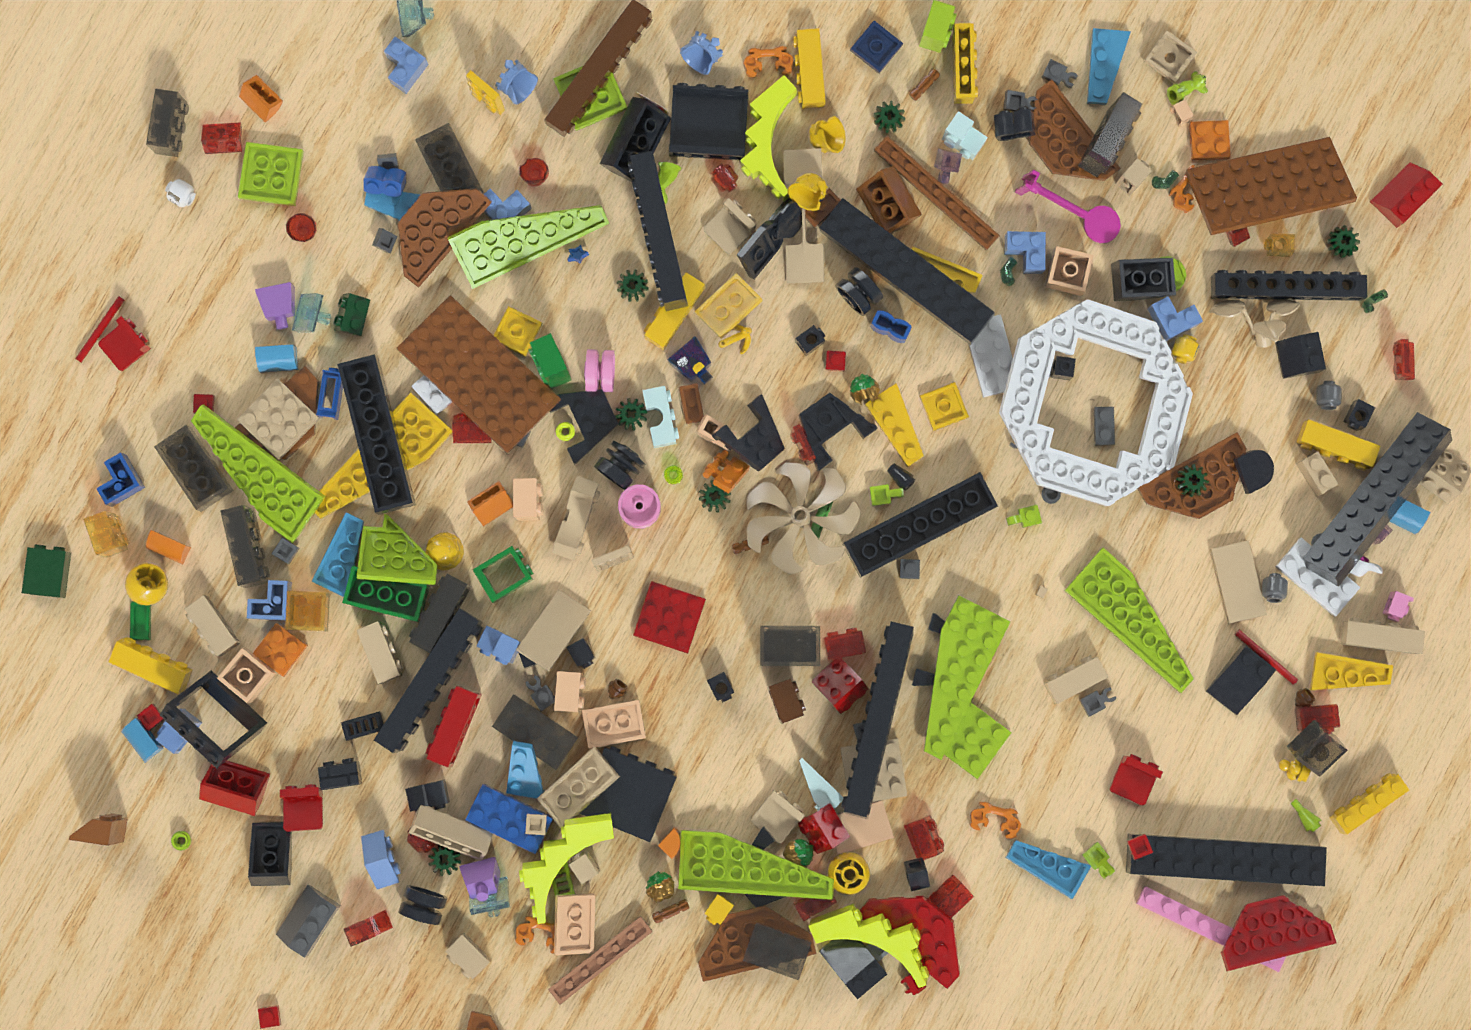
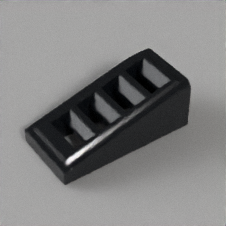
M379 711L343 721L341 725L345 740L349 741L379 732L384 722ZM373 717L376 718L378 728H374ZM366 719L368 720V724L370 727V730L368 731L366 729V725L364 722V720ZM359 721H360V725H361V729H362V732H361V733H359V730H358V727H357V723H356V722H359ZM349 724H352L354 735H351Z

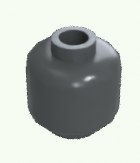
M1324 381L1322 385L1317 387L1316 403L1321 406V409L1334 410L1341 404L1342 388L1336 385L1334 381Z
M1272 573L1263 579L1262 596L1268 602L1280 603L1287 597L1288 581L1281 577V574Z

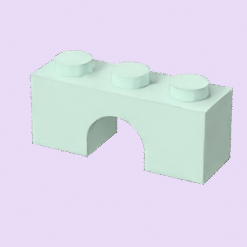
M665 386L642 390L646 410H657L663 415V421L660 425L650 427L654 448L676 444L679 434L677 427L673 428L672 420L676 419L674 409L669 408L668 402L672 401L670 390L666 391Z

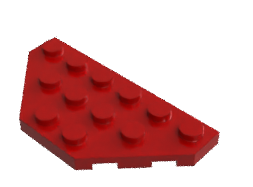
M925 896L910 898L888 897V899L869 898L859 909L862 920L883 913L885 919L890 921L891 930L912 923L914 929L917 928L921 936L918 950L921 954L920 961L922 965L926 966L929 975L948 989L960 976L954 920Z
M1284 895L1246 904L1221 951L1226 972L1336 944L1331 924L1317 918L1312 912L1302 906L1289 901L1290 899Z

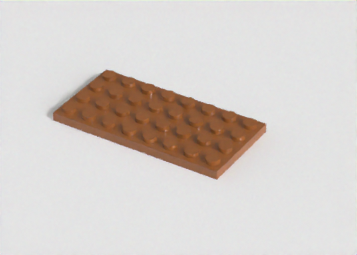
M1330 137L1187 169L1185 173L1210 235L1346 205L1357 200V196Z
M451 295L396 348L506 454L561 401L545 383Z

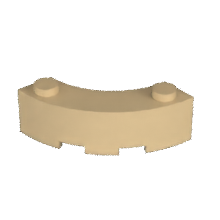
M579 476L576 477L567 504V511L554 543V554L575 560L577 553L581 554L584 543L581 541L594 502L597 503L600 496V491H597L599 483Z

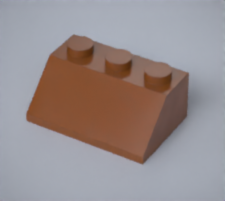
M894 166L880 170L856 189L874 221L890 234L907 226L922 215Z
M115 813L99 815V818L90 820L71 834L69 840L106 846L122 843L125 839L128 819L122 818L121 814Z

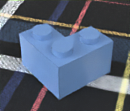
M394 37L384 50L386 57L397 65L388 76V79L392 85L407 94L429 64L424 56L397 37Z
M491 189L484 193V195L492 200V203L484 211L491 220L523 216L532 209L530 203L518 190L504 202Z
M1007 231L1004 241V255H1023V274H1042L1045 271L1046 232Z
M1169 296L1147 308L1153 321L1157 323L1162 338L1166 341L1203 322L1195 305L1177 313Z
M268 580L267 600L248 599L247 618L290 621L292 582Z
M486 626L476 647L481 648L480 653L489 657L492 654L496 656V661L507 665L508 663L513 664L518 654V651H516L517 647L521 642Z
M179 709L197 727H200L202 724L200 720L186 709ZM166 721L157 732L159 736L156 738V741L173 754H179L188 742Z
M384 830L361 836L364 865L376 889L399 883L398 874H401L398 862H394L395 857L393 851L390 850L393 847L391 837L386 836Z

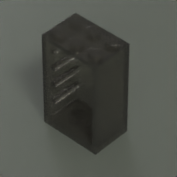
M820 626L759 627L758 668H817L820 666Z

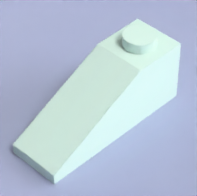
M800 758L799 762L811 796L817 804L815 808L819 810L830 803L833 809H835L843 801V796L803 758Z

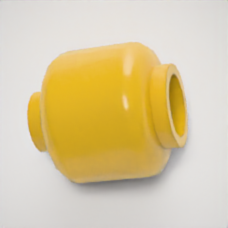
M1183 334L1181 337L1176 338L1172 348V355L1176 357L1175 361L1186 364L1195 360L1200 346L1196 342L1197 339L1195 337Z

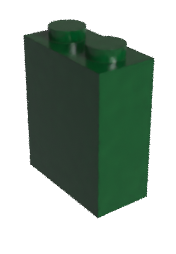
M37 544L34 545V548L27 547L21 593L66 598L71 552L65 551L66 548L56 546H54L53 550L46 549L45 545Z

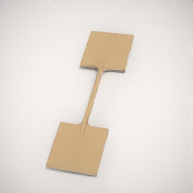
M821 148L784 150V185L786 188L791 186L797 180V177L805 173H814L822 178ZM802 208L803 241L799 245H786L787 283L824 282V244L807 243L805 209Z

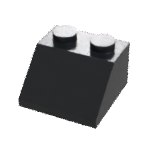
M1319 332L1298 335L1275 342L1283 379L1320 373L1326 369Z

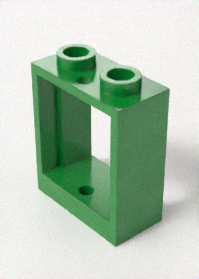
M510 546L472 569L492 603H496L533 580L531 575L534 573L529 564L524 565L521 560L524 556L519 548L515 549L513 546ZM512 554L525 577L497 594L483 570L507 555Z

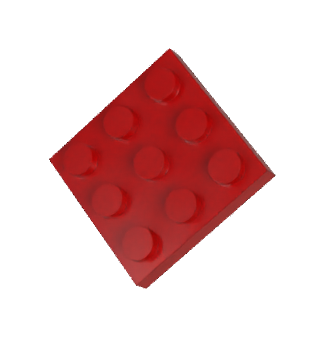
M651 581L633 636L688 654L706 599Z

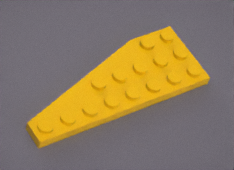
M412 393L392 412L407 471L428 460L454 432ZM359 449L319 491L326 496L315 511V514L320 519L370 492Z

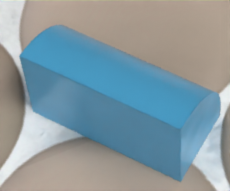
M293 344L255 347L256 363L260 373L298 370L297 347Z
M1406 500L1389 522L1413 534H1417L1426 523L1431 512Z
M138 718L132 720L121 731L144 763L164 749L156 741L153 733L148 731Z

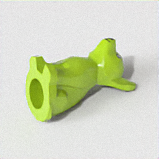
M1194 71L1191 75V80L1170 86L1167 89V97L1170 103L1175 105L1181 102L1194 89L1203 94L1207 93L1208 89L1205 87L1206 76Z
M658 162L660 168L658 172L664 203L667 204L668 197L665 189L676 179L682 168L674 163Z

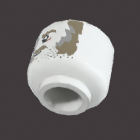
M177 179L174 182L170 181L165 189L167 199L179 207L189 206L195 199L196 194L194 193L193 186L181 179Z

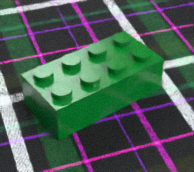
M551 333L530 342L531 348L528 349L542 381L546 385L554 389L572 380Z
M351 567L342 601L343 604L421 623L430 585L357 579L358 567Z

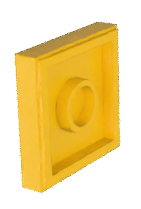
M508 306L494 336L506 348L526 357L529 352L528 349L531 348L530 342L535 340L543 323Z
M955 382L919 396L933 431L969 418Z

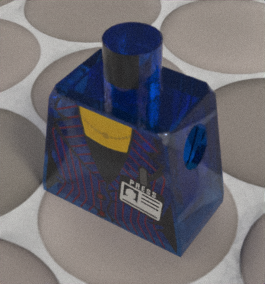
M693 337L667 359L668 363L690 382L698 377L705 385L713 378L706 370L711 366V361L696 337Z

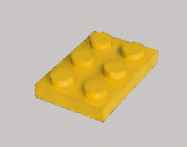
M470 70L466 74L467 84L470 87L469 90L472 92L471 95L479 102L482 100L490 112L493 114L496 112L501 115L505 108L500 94Z
M736 273L707 299L695 313L722 339L763 300Z

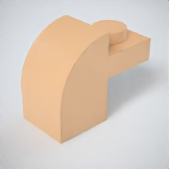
M704 415L695 433L705 440L728 450L724 447L725 444L712 437L723 426V423L708 415Z

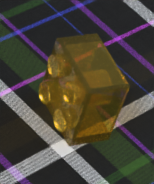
M103 511L83 519L97 556L107 558L128 550V538L125 533H122V521L119 516Z
M287 591L285 630L328 632L330 593Z

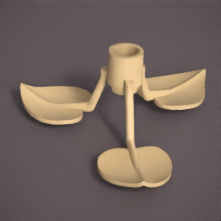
M1231 299L1219 302L1211 308L1210 313H1215L1222 317H1234L1241 312L1244 313L1252 330V335H1255L1256 346L1263 348L1272 344L1271 340L1277 342L1280 335L1286 330V323L1281 320H1273L1276 314L1280 316L1289 315L1299 308L1300 303L1287 299L1271 301L1267 305V310L1272 312L1270 320L1258 322L1254 325L1244 308L1245 303L1240 300Z

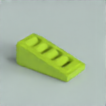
M567 862L564 864L565 869H561L556 875L566 873V876L558 879L554 878L552 882L555 895H559V892L570 889V892L560 895L575 894ZM568 881L567 885L557 887V884Z

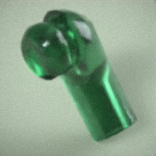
M1171 170L1166 178L1155 176L1151 181L1152 186L1155 189H1168L1179 177V174Z
M1012 257L1000 269L1001 280L1007 286H1012L1015 283L1012 269L1017 264V261Z
M1385 289L1380 290L1362 303L1364 312H1373L1375 309L1374 304L1388 298L1387 291Z

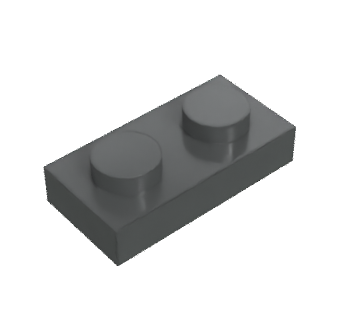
M1094 407L1095 446L1115 445L1114 407Z

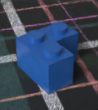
M120 452L104 462L113 479L96 489L105 505L113 507L141 491L145 486L128 456Z

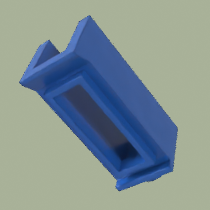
M337 368L323 370L316 413L319 418L324 416L331 417L334 420L339 419L343 385L339 369ZM328 378L336 379L332 408H324Z

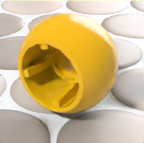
M149 563L140 564L132 568L126 576L125 589L129 598L137 604L153 605L162 600L166 595L168 578L160 567Z
M844 852L834 857L828 867V877L834 879V889L837 892L853 895L866 887L870 878V869L868 863L861 855L853 852ZM849 860V865L843 866L842 869L837 868L840 863ZM855 861L861 866L862 874H859L854 867ZM847 869L854 870L855 875L852 879L844 877V872ZM835 873H840L842 880L845 882L843 885L838 883ZM858 878L860 879L855 885L849 886V884L856 882Z

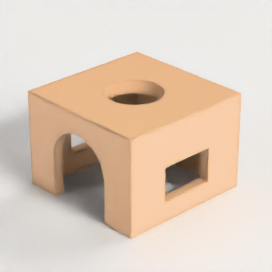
M1186 100L1173 105L1170 109L1171 114L1177 112L1181 119L1176 122L1178 127L1189 122L1194 117Z

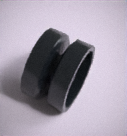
M855 267L848 273L849 280L842 279L835 287L849 306L858 314L864 316L871 310L870 303L876 305L883 299V294L868 275Z
M407 885L404 897L412 902H402L398 913L418 922L439 925L442 914L436 909L445 908L448 898L428 889Z

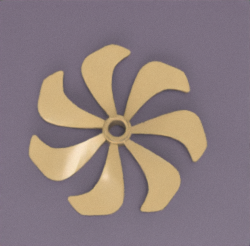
M784 463L776 470L777 474L789 477L794 485L798 505L794 509L774 484L763 482L747 495L746 506L748 510L759 503H769L791 514V517L765 516L753 519L747 527L748 546L755 552L761 553L762 540L767 534L783 526L794 524L776 544L772 552V561L778 568L788 574H796L803 571V568L793 558V547L800 528H804L808 554L815 564L826 565L840 560L844 554L845 546H826L817 538L809 526L810 521L830 531L843 535L849 534L855 529L860 517V510L854 501L846 512L837 516L818 517L810 515V512L839 499L845 493V483L835 469H822L826 479L825 486L817 499L808 508L803 507L810 484L811 472L804 464ZM799 514H805L803 520L796 519Z

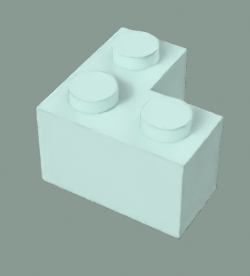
M958 111L946 128L942 140L947 147L960 151L959 154L965 159L970 158L973 160L988 137L973 128L974 121Z

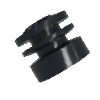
M613 440L611 446L616 449V452L607 448L606 451L611 456L610 460L600 457L594 468L620 488L626 490L633 482L628 473L630 471L635 474L640 473L634 465L636 464L643 468L646 464L629 447Z

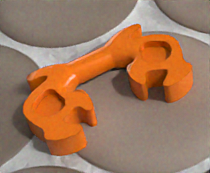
M785 46L762 50L751 48L748 50V53L751 55L744 59L746 75L755 78L757 73L754 71L756 69L762 72V62L758 61V59L772 56L779 59L775 62L776 71L782 68L784 69L782 75H789L792 73L793 57L785 53L787 50Z
M1186 174L1169 193V196L1175 193L1173 205L1175 208L1183 210L1184 213L1190 212L1195 206L1194 204H1188L1189 201L1194 200V197L1189 193L1183 194V189L1189 183Z
M979 802L984 808H976L971 811L970 826L975 830H980L979 823H983L984 827H987L989 819L986 818V814L988 813L1006 818V822H1002L1000 826L1001 831H1004V829L1009 831L1005 835L1006 838H1016V833L1021 827L1020 821L1012 816V814H1018V812L1011 808L1004 809L993 806L988 802Z
M526 916L525 919L530 922L521 923L517 926L515 941L519 945L524 946L526 944L523 940L524 938H529V942H532L534 933L531 929L539 928L552 933V937H548L546 941V946L548 947L549 944L554 946L555 923L546 922L538 924L536 918Z

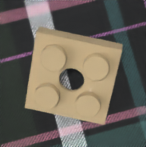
M1166 31L1144 63L1174 84L1197 52ZM1167 53L1174 54L1175 61L1173 63L1165 61L1164 57Z

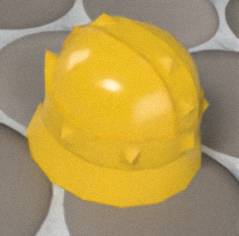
M836 116L828 118L827 122L825 120H817L818 122L811 125L809 139L815 149L821 148L824 154L827 152L839 153L843 150L846 141L843 124Z
M805 173L797 177V180L788 187V195L799 207L816 211L820 208L821 203L819 200L823 199L827 194L826 189L828 186L819 175Z
M448 532L438 533L428 540L426 554L437 564L438 570H451L462 561L464 547L461 540L454 534Z

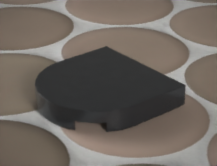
M1250 450L1233 459L1245 494H1251L1271 481L1274 474V463L1270 455L1265 451Z

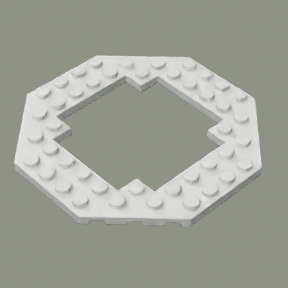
M1087 299L1018 338L999 414L1037 485L1103 506H1110L1118 499L1127 496L1137 490L1138 487L1150 482L1175 466L1193 393L1190 387H1187L1183 379L1184 375L1178 364L1173 360L1172 352L1166 340L1162 338L1156 322ZM1078 338L1143 359L1139 378L1156 383L1138 455L1120 451L1116 468L1050 448L1054 429L1037 423L1055 351L1073 355Z

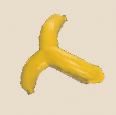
M737 324L732 330L739 332L719 341L718 346L724 348L744 338V344L740 350L742 355L750 346L752 328Z

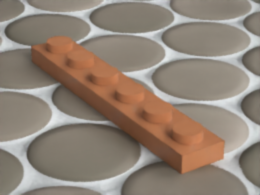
M640 916L548 989L549 992L561 1005L653 932L652 929Z

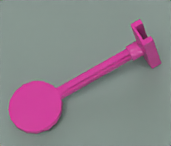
M1032 170L1022 176L1021 179L1024 180V185L1017 188L1015 193L1020 196L1029 191L1034 194L1038 193L1083 218L1084 231L1092 241L1108 243L1119 234L1121 227L1120 218L1112 208L1096 206L1087 212L1042 187V184L1037 182L1040 175L1039 172Z

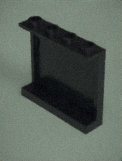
M687 83L673 85L669 156L739 161L744 158L748 89L742 86L726 88L724 85L707 87L705 84L688 86Z
M611 745L610 748L605 747L602 755L620 777L579 814L587 817L611 813L613 828L651 842L676 781L675 771L665 767L662 771L656 768L657 764L646 760L643 763L638 761L639 757L628 753L626 756L620 753L621 749Z

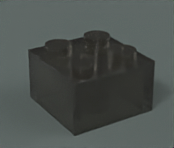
M1315 719L1287 745V748L1294 757L1319 777L1348 751L1336 735Z

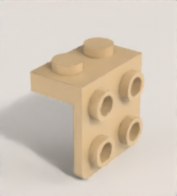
M729 198L723 203V208L704 226V232L727 254H731L756 229V224L754 223L756 220L749 213L745 214L741 210L742 206L736 200L732 201Z
M1445 449L1419 484L1449 504L1463 491L1471 473V467Z
M773 790L751 818V822L759 829L765 826L775 838V842L780 844L805 815L802 813L804 809L795 802L793 805L787 801L788 796L779 790L777 793Z

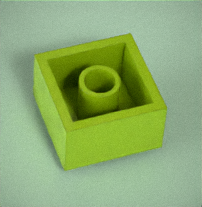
M933 0L919 47L941 53L942 47H947L957 16L954 13L955 6Z

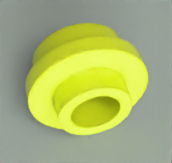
M569 422L560 423L556 428L557 437L562 441L571 440L575 435L574 426ZM565 428L569 430L567 435L562 434V430Z

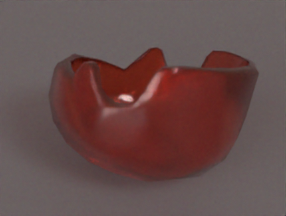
M527 159L523 165L519 166V175L526 184L539 186L547 180L549 167L542 159Z
M298 213L288 219L286 232L294 241L307 242L314 238L317 232V223L312 216Z

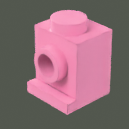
M1397 591L1390 592L1383 614L1388 615L1389 620L1399 622L1400 618L1407 615L1409 611L1408 602H1413L1414 598Z

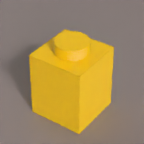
M717 893L704 912L707 915L705 919L714 925L716 923L721 925L734 904Z

